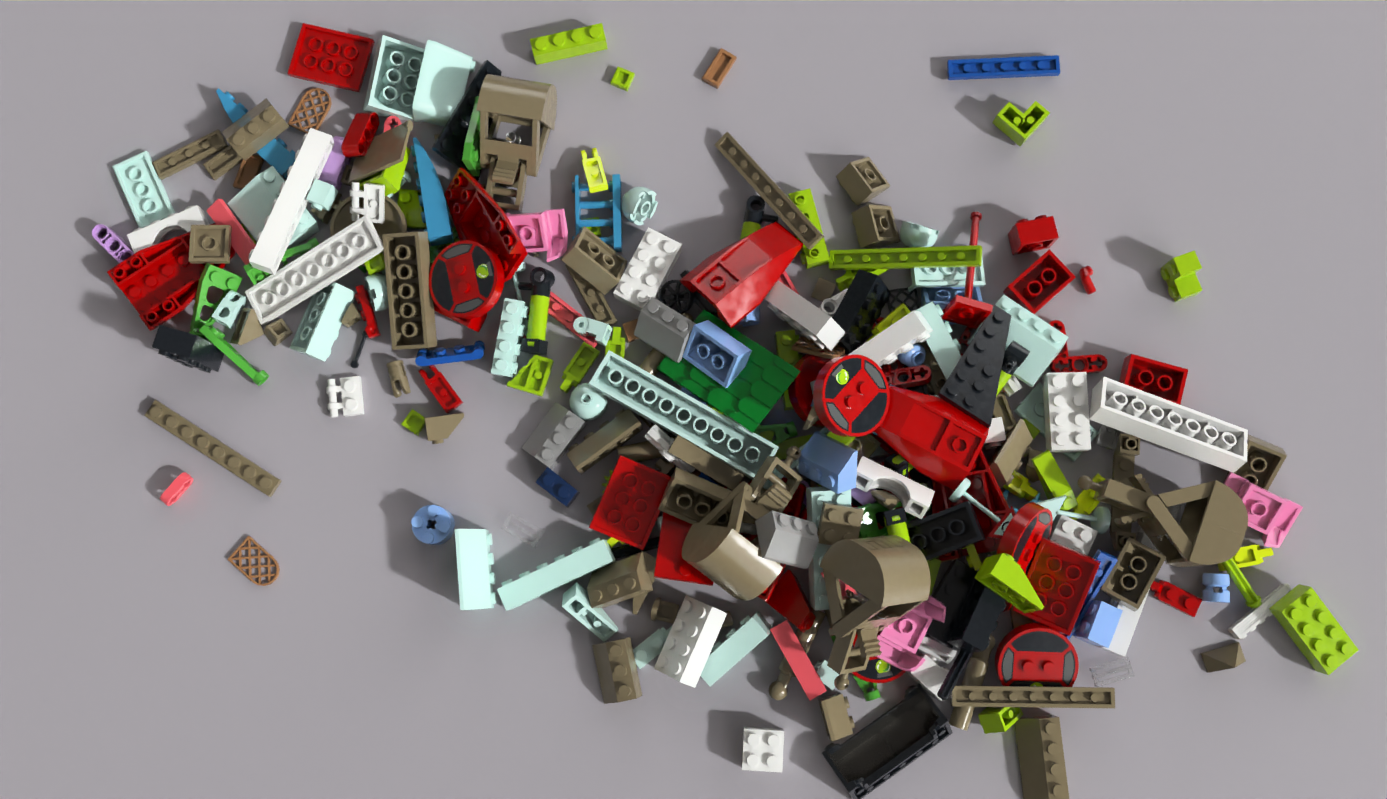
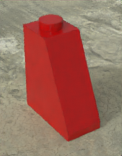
M787 570L776 584L768 602H765L804 633L812 627L816 616L797 577L790 570Z

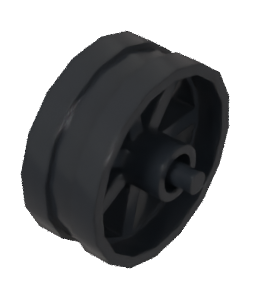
M670 280L661 286L658 300L667 305L665 299H670L671 302L667 306L672 308L676 302L677 312L684 313L692 307L695 301V293H692L687 288L680 292L682 284L680 280ZM677 283L676 291L672 289L670 284ZM666 289L671 292L669 296H665ZM684 294H689V300L684 298ZM680 301L687 303L684 309H682Z

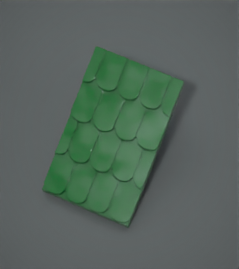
M703 310L694 323L698 324L709 320L752 350L746 367L728 388L720 385L684 358L679 363H676L666 356L656 370L750 433H753L801 371L733 327L730 328L711 313Z

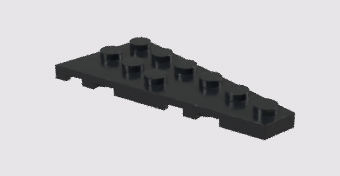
M488 60L484 61L431 148L457 169L463 168L469 174L470 172L462 161L475 98L479 96L483 80L487 74L501 76L502 73L501 70ZM488 118V134L491 125L490 118ZM480 174L479 176H473L479 182Z
M994 305L991 314L985 319L937 395L987 428L991 426L1012 316Z

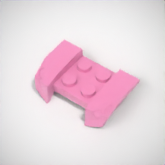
M564 209L524 214L505 213L527 253L547 251V262L563 256L566 252L568 230Z
M1229 472L1223 484L1236 492L1243 501L1248 513V526L1263 533L1262 540L1264 546L1279 548L1303 506L1277 496L1249 482V480Z
M929 595L928 600L922 602L879 632L877 639L880 641L879 645L881 647L879 650L882 653L875 657L904 671L914 672L926 660L916 655V652L932 620L945 622L946 606Z

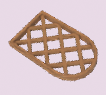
M321 88L308 90L303 95L288 125L307 134L308 132L305 129L316 126L315 130H319L332 105L328 92ZM317 91L318 96L312 97L311 93ZM328 96L329 101L323 103L322 97ZM320 98L321 104L314 105L313 100ZM311 101L312 106L306 108L305 102ZM322 106L324 112L317 113L316 108ZM313 109L315 114L308 116L307 111ZM305 112L306 117L300 119L298 114ZM316 117L317 123L311 124L310 119ZM307 120L309 125L302 127L301 122ZM299 123L300 128L293 124Z
M803 336L794 343L791 349L829 359L845 355V349L840 345H836L832 350L833 352H829L827 348L816 349L815 347L819 346L811 345L814 341Z
M248 536L227 559L250 581L257 585H270L279 576V563L251 536ZM248 541V547H243ZM251 541H252L256 546L251 547ZM248 549V557H242L241 550ZM251 549H258V556H251ZM239 551V557L233 558ZM258 558V565L251 566V559ZM261 558H267L268 565H261ZM270 558L274 561L275 564H270ZM242 559H248L249 566L242 567ZM233 560H239V566ZM276 566V574H271V567ZM268 567V574L261 575V568ZM252 568H258V575L252 576ZM243 569H249V575ZM261 577H268V583L261 584ZM253 578H258L259 583L256 582Z

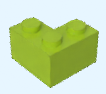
M1035 101L1023 114L1013 104L1008 102L996 115L992 123L1021 147L1046 120L1050 112Z
M1195 250L1174 257L1161 267V276L1167 282L1169 287L1168 293L1175 302L1192 297L1203 291L1196 276V272L1202 269Z

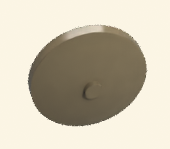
M352 196L341 202L334 211L330 223L331 237L355 222L352 221V214L350 213ZM385 196V222L383 224L373 223L382 243V234L407 232V222L404 213L391 198ZM359 197V207L364 208V198Z

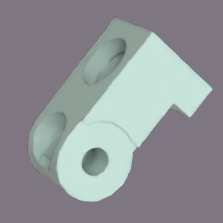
M230 290L218 305L212 318L217 323L232 330L235 325V319L246 305L247 297L234 290Z
M578 317L573 323L575 331L581 336L586 337L590 335L596 337L595 340L599 344L607 345L613 329L609 324L586 317Z

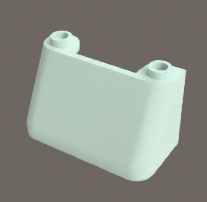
M427 40L413 100L412 111L414 120L445 127L465 94L468 76L471 72L475 71L476 61H473L472 56L436 41Z

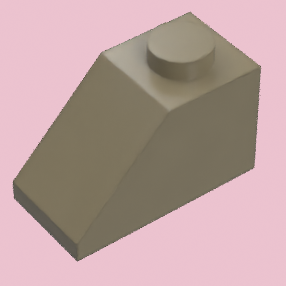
M464 413L425 418L428 441H432V444L444 443L443 439H447L464 418Z

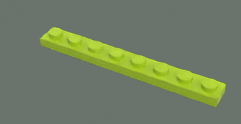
M982 246L830 250L829 269L980 267L982 263Z

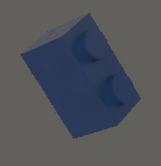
M548 467L536 481L538 485L567 508L580 494L578 490Z

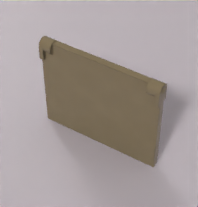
M408 120L375 136L366 155L355 157L348 183L351 185L352 182H358L402 162L409 135L413 129V122Z

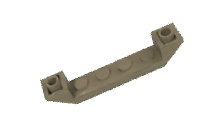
M1130 434L1119 435L1113 454L1112 480L1133 487L1128 478L1134 475L1135 456L1140 455V438ZM1111 506L1109 533L1114 551L1121 552L1128 537L1136 540V533L1131 532L1132 523L1117 525L1114 519L1132 514Z

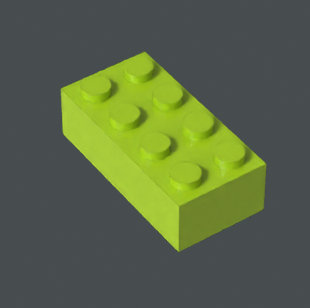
M1298 584L1269 608L1317 672L1330 675L1358 651V648L1310 586Z

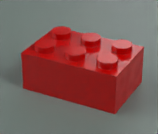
M1049 249L1009 284L1003 293L1035 314L1076 277Z
M1130 354L1124 358L1119 382L1180 405L1188 369Z

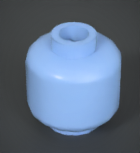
M918 343L913 344L914 348L911 351L897 355L898 360L907 367L921 365L926 355L922 345Z

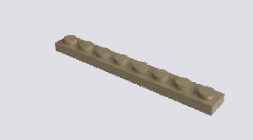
M726 132L716 142L715 146L803 244L811 250L824 235L729 132Z
M154 400L144 415L269 497H272L282 480L158 400Z
M955 685L951 693V706L1115 709V688Z

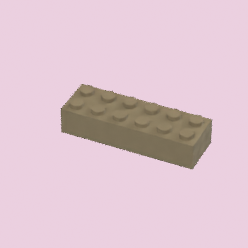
M428 232L382 234L392 350L436 347L434 301L429 290L431 266Z

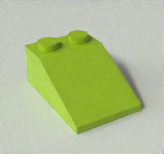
M1000 553L987 557L974 577L976 580L1023 613L1043 609L1044 606L1024 571L1011 555Z

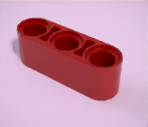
M356 113L342 143V153L345 157H363L366 155L379 126L377 113Z

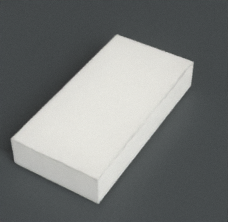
M925 636L918 648V651L931 654L936 659L947 664L952 661L957 652Z

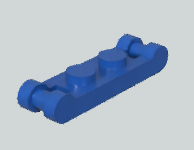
M476 341L474 345L438 347L435 350L420 348L417 351L415 362L418 366H429L481 359L484 356L485 344L483 341Z

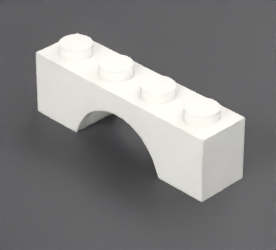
M198 205L186 207L182 212L168 215L163 220L153 221L149 226L136 228L132 233L127 234V237L135 254L142 249L161 243L170 232L176 230L190 232L191 225L210 224L204 210Z
M864 456L861 457L857 464V488L865 492L876 488L888 490L900 499L905 512L920 519L923 518L930 507L935 491Z

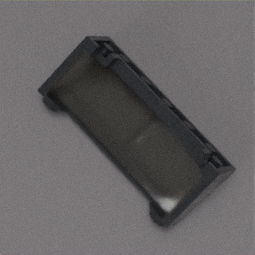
M920 683L907 688L904 700L841 745L839 743H831L822 752L824 758L853 799H862L953 733L949 721Z

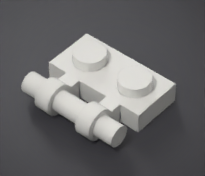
M352 182V189L350 190V196H352V206L350 207L352 221H357L359 214L369 216L372 223L383 224L385 222V184L365 183L363 191L359 190V182ZM359 197L364 198V208L359 207Z
M360 376L340 378L341 386H336L335 379L327 380L328 387H326V393L329 394V404L327 406L331 418L338 417V410L342 409L343 416L345 417L364 414ZM336 393L342 394V403H337Z

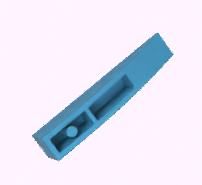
M219 88L216 90L232 123L248 112L241 103L237 105L233 102L235 98L229 92L223 93ZM274 138L257 153L270 166H273L281 176L287 179V172L289 167L293 166L295 162L296 152L293 150L289 152L286 149L287 145L280 138L277 140Z
M417 137L413 138L414 145L411 146L413 157L416 156V162H413L415 173L419 175V178H416L418 190L421 189L422 194L418 195L420 206L424 207V212H421L422 221L427 226L424 232H428V240L431 246L454 243L449 208L441 182L427 152Z

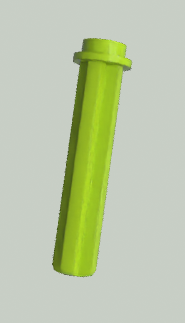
M1233 558L1222 562V565L1245 598L1246 605L1251 609L1259 607L1262 604L1261 597L1256 595Z

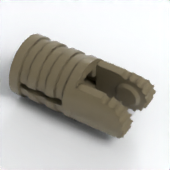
M403 360L386 364L393 394L396 398L401 396L402 391L404 394L411 393Z

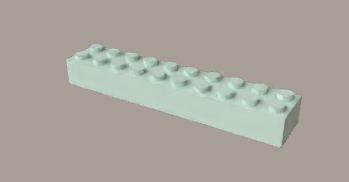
M610 350L589 382L591 388L671 434L683 437L752 480L767 456H775L779 449V446L754 432L750 433L728 417Z

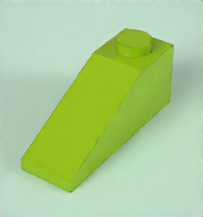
M1046 450L1031 459L1047 499L1066 495L1060 510L1068 511L1077 506L1078 503L1073 490L1051 452Z

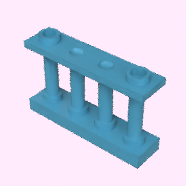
M612 174V181L607 183L609 192H613V199H609V201H581V191H589L587 183H580L579 175H575V182H572V193H575L576 235L580 232L581 227L610 226V228H613V235L599 238L607 245L614 246L616 252H622L620 174ZM610 208V210H613V217H610V219L581 220V209Z

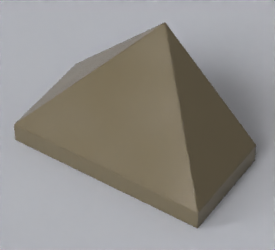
M242 309L230 343L236 345H243L264 335L254 309Z
M1239 642L1200 653L1207 673L1235 668L1246 662Z

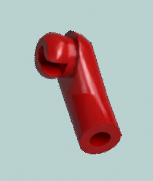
M1090 266L1082 267L1079 271L1082 285L1087 294H1092L1096 291L1090 278L1093 270Z

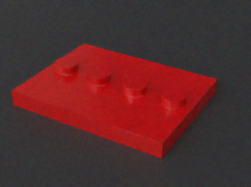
M303 23L287 74L290 77L360 93L375 42L371 38Z
M620 455L589 528L644 550L660 513L658 508L671 476Z
M663 512L654 577L713 586L714 582L682 558V547L693 524Z
M1043 537L1026 577L1044 607L1039 611L1023 613L1014 606L1013 611L1070 636L1101 561Z

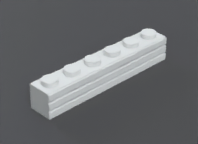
M1288 583L1280 585L1261 601L1262 604L1259 607L1251 609L1227 630L1235 639H1244L1249 631H1254L1258 624L1266 621V617L1273 615L1269 608L1292 590Z

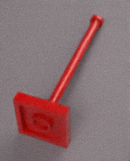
M972 212L970 215L972 224L969 246L977 245L979 221L982 219L980 212ZM967 267L964 297L955 295L942 310L944 314L941 317L943 320L976 329L991 314L993 305L972 299L975 267Z

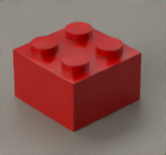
M1046 215L1038 216L1035 220L1030 221L1028 219L1018 220L1007 234L1012 255L1050 248L1059 238L1054 217H1047Z

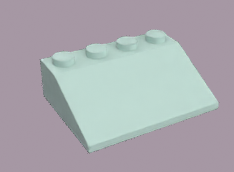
M383 35L377 42L363 111L375 112L378 116L382 117L397 116L400 120L422 123V121L414 120L412 107L425 49Z
M273 166L256 175L227 203L255 240L258 234L263 231L265 219L268 215L270 216L273 210V201L278 199L280 186L285 182ZM306 208L287 249L297 246L319 231L316 220Z
M1003 294L995 305L1012 315L1005 350L1014 340L1030 351L1013 375L1030 387H1033L1061 351L1069 337ZM981 325L978 327V329L976 330V332L973 334V336L971 337V339L968 341V343H967L968 345H969V344L971 343V341L973 340L974 336H975L976 333L978 332V330H979V328L981 327Z
M455 529L460 610L494 608V604H497L496 592H493V584H495L496 580L495 573L491 570V565L494 564V555L490 553V545L493 544L492 534L486 529Z

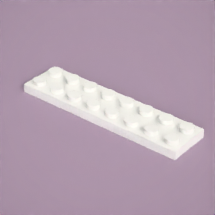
M365 215L276 271L275 275L268 276L246 290L247 298L255 310L260 324L266 325L384 251L383 243L370 217Z

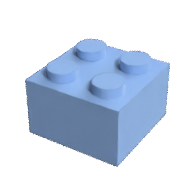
M1093 600L1072 636L1092 645L1109 648L1123 610L1103 601Z

